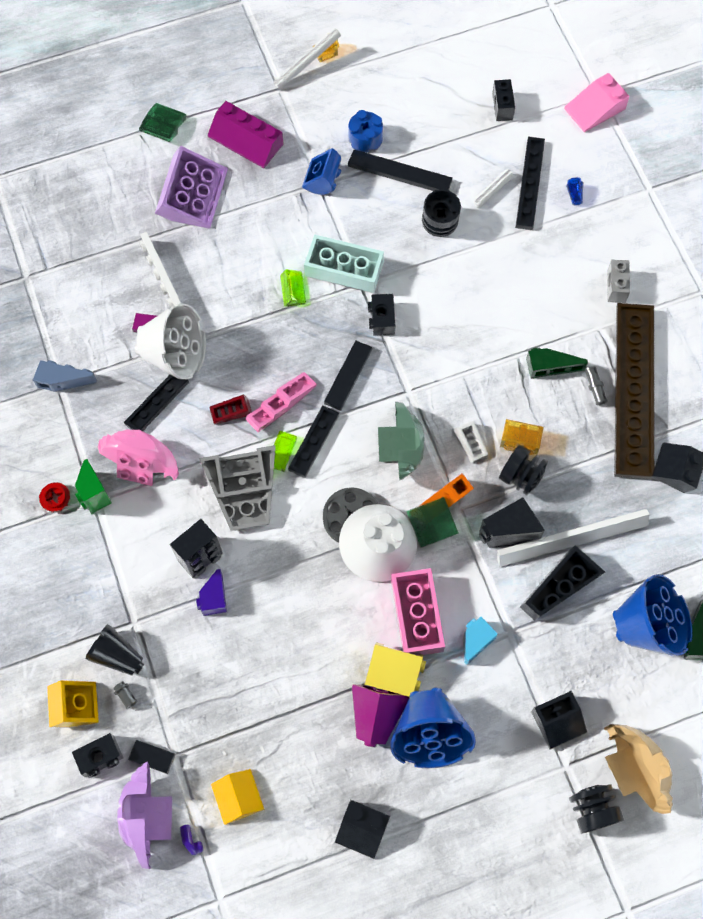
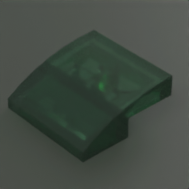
M155 103L143 119L139 131L171 142L178 134V128L186 120V114Z
M444 497L406 511L420 547L458 534Z

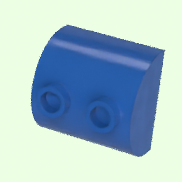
M331 148L311 159L302 188L319 195L328 194L335 190V178L341 174V169L339 168L341 156L335 149Z

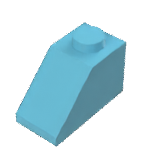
M482 617L477 620L473 618L466 625L464 663L466 665L491 644L498 635Z

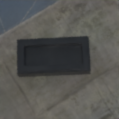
M136 740L128 760L140 765L148 762L149 768L168 774L176 754Z

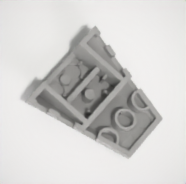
M276 445L256 448L257 451L220 458L218 455L199 458L230 531L269 525Z

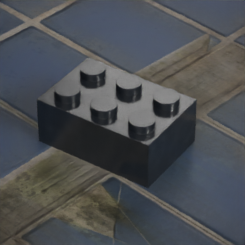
M202 519L198 520L169 544L177 561L192 578L203 574L206 567L211 563H216L221 558V554H223L217 536Z

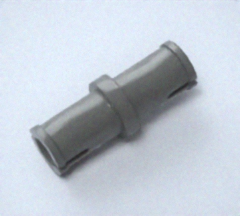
M596 366L585 369L590 384L588 387L593 393L595 404L602 405L607 403L608 400L603 390L604 384L600 381Z

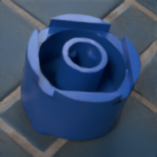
M359 110L351 117L348 124V137L353 149L367 153L369 150H376L380 147L383 141V122L380 116L373 112Z

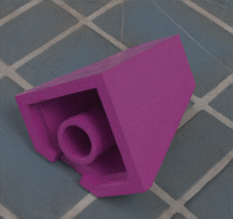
M353 684L356 738L364 741V745L369 747H376L377 744L386 745L410 697L368 685Z

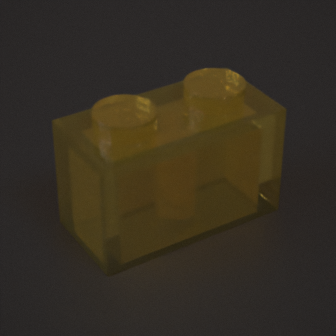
M506 419L500 447L507 451H514L521 444L531 450L530 455H537L544 427Z

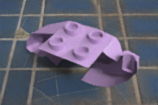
M146 762L137 768L136 772L131 776V781L124 786L118 801L117 820L119 834L124 843L135 851L142 868L151 869V866H149L151 840L171 839L172 796L151 797V775L149 764Z

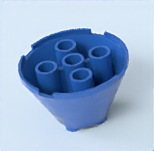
M661 574L648 577L617 610L613 611V618L617 628L616 636L620 642H625L632 647L671 656L683 655L688 651V648H686L687 644L692 640L690 613L683 596H678L673 588L676 585L669 578Z
M433 688L431 690L410 693V698L391 739V752L403 764L407 761L414 763V766L417 768H438L461 761L465 753L473 751L476 739L472 728L447 695L442 692V689Z

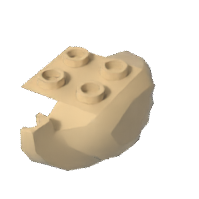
M609 724L604 730L608 731L610 735L609 740L615 739L617 752L605 758L623 796L637 792L653 811L661 814L671 813L673 798L669 792L673 774L669 760L663 755L662 750L650 737L638 729L621 724Z

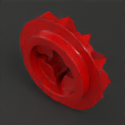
M59 482L47 484L39 495L41 506L53 513L55 511H62L65 506H68V502L71 499L69 489ZM52 492L59 496L58 503H56L54 500H51L53 498Z

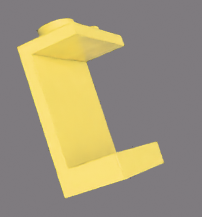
M376 642L365 685L410 697V693L419 691L421 681L417 679L419 672H424L426 661L423 660L424 655L410 654L385 647L384 644Z

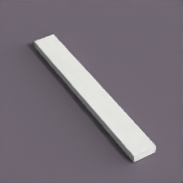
M647 509L499 549L497 550V562L499 567L574 547L575 545L648 526L650 514Z

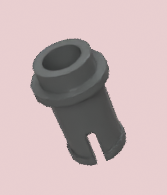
M123 681L113 688L115 690L114 694L118 695L125 708L129 709L138 701L129 690V685Z

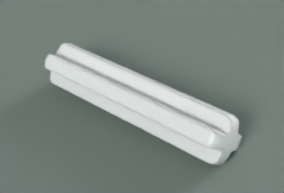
M509 169L505 170L474 199V206L481 208L513 178V173Z

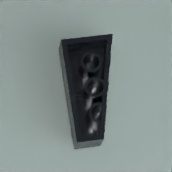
M575 545L528 596L520 608L535 621L604 574L605 571Z

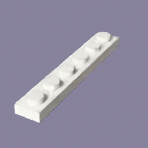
M147 232L140 234L142 241L139 244L142 251H147L148 256H146L150 266L155 268L153 273L156 280H160L162 283L160 288L163 294H167L169 297L167 299L169 307L181 304Z

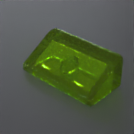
M285 269L280 275L284 306L306 304L302 272Z

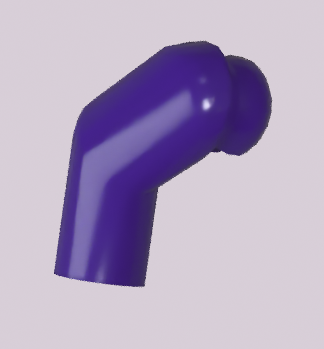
M182 825L180 833L185 848L191 855L202 853V842L197 841L194 843L190 825Z

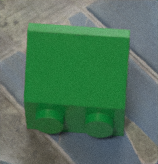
M85 459L75 483L78 491L75 493V496L83 509H88L93 514L112 502L88 459Z

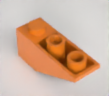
M461 473L416 507L413 512L425 526L474 488L463 473Z

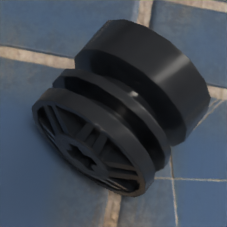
M444 189L434 190L428 194L424 201L421 221L424 229L429 234L436 237H444L455 231L461 211V203L457 195Z
M519 444L503 467L499 479L508 485H511L517 479L516 490L519 491L525 484L526 487L523 494L528 496L544 476L548 461L543 459L537 465L540 458L539 455H536L530 461L528 458L531 450Z
M612 784L591 786L569 797L570 803L581 802V805L574 807L573 811H584L585 814L577 819L581 834L624 821L620 807H609L608 804L616 799V795L605 796V793L613 790Z

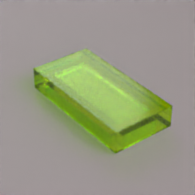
M279 431L274 443L276 445L274 469L285 472L298 439L297 436Z

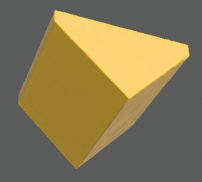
M251 769L228 774L211 784L224 825L265 810Z

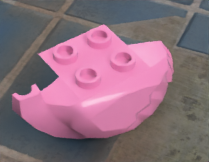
M127 429L119 431L112 436L108 434L99 440V453L117 463V478L152 486L153 473H164V478L171 476L173 480H176L179 475L177 463L172 452L154 436L141 430Z

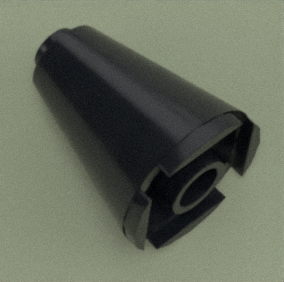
M108 624L100 632V636L94 641L85 658L90 662L131 676L134 673L139 674L144 666V663H142L143 657Z

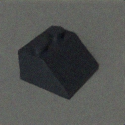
M662 443L652 478L682 493L697 489L703 470V452L692 446Z
M350 799L335 843L375 859L390 816Z

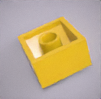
M60 680L47 686L49 727H74L99 723L96 682Z

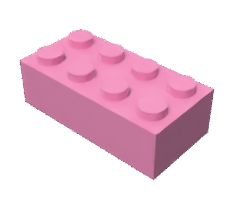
M431 568L391 574V584L403 652L418 656L420 654L427 655L444 652L445 643Z

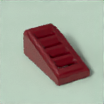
M244 394L209 407L214 424L247 417V415L252 413L249 399ZM227 407H228V411H229V414H228V415H226V411H225V408H227ZM217 410H221L222 417H219Z

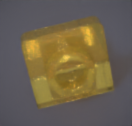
M338 40L317 57L319 62L338 56Z

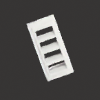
M474 421L454 429L471 463L489 456ZM470 430L471 433L467 435L463 434V432ZM474 437V440L467 442V438ZM474 443L478 444V446L470 449V445ZM481 449L482 453H479L475 456L473 455L472 452Z

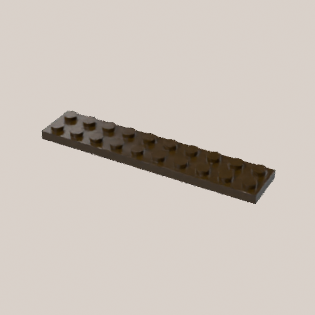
M617 303L614 477L653 480L652 475L655 468L654 305Z

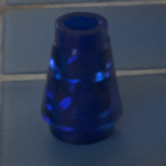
M579 177L571 178L567 181L566 187L572 205L583 203L584 182Z

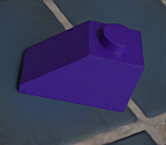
M216 569L199 591L200 598H196L197 609L201 610L203 616L227 612L221 569Z

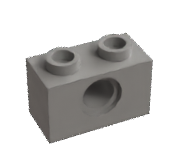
M611 259L607 269L608 302L626 303L630 294V260Z

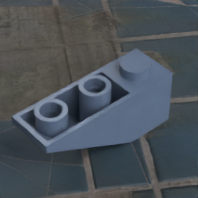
M40 360L33 381L37 388L56 392L94 384L97 382V379L91 370H80L68 364L63 366L51 360L47 362Z

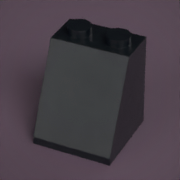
M522 497L483 519L479 530V537L484 544L487 543L489 548L514 546L541 538L545 529Z

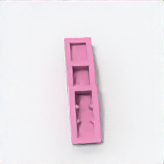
M305 372L301 373L278 388L276 394L263 401L261 407L247 415L246 421L257 432H260L302 400L317 384Z

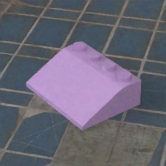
M180 146L173 155L155 214L171 221L210 228L228 168Z

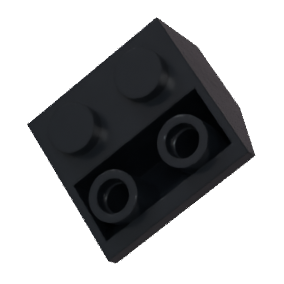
M572 691L538 705L531 711L549 750L587 733L581 708Z

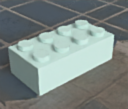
M314 234L304 263L305 276L374 293L384 264V251Z

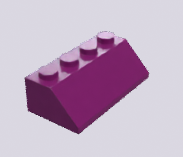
M226 100L216 111L208 132L209 138L263 169L284 145L283 133L280 130Z

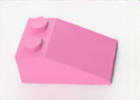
M607 73L592 82L570 101L564 109L585 133L625 110L630 96L611 74Z

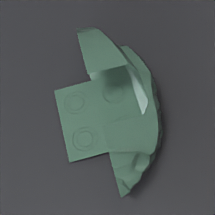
M395 401L396 427H378L379 462L398 461L399 480H403L417 469L423 459L424 431L421 422L415 415L410 413L404 403Z

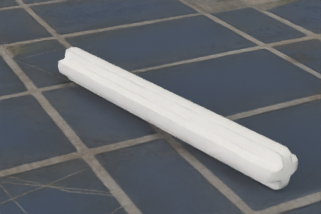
M336 28L333 29L274 81L275 87L281 90L341 37L340 31Z

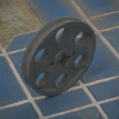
M349 487L338 490L329 497L323 509V525L333 540L339 543L341 530L333 532L330 529L332 523H339L342 529L348 518V512L352 514L362 508V504L366 501L378 504L370 493L359 488ZM348 493H352L356 499L354 502L349 503L345 500V496ZM337 504L340 510L337 513H332L329 511V506Z

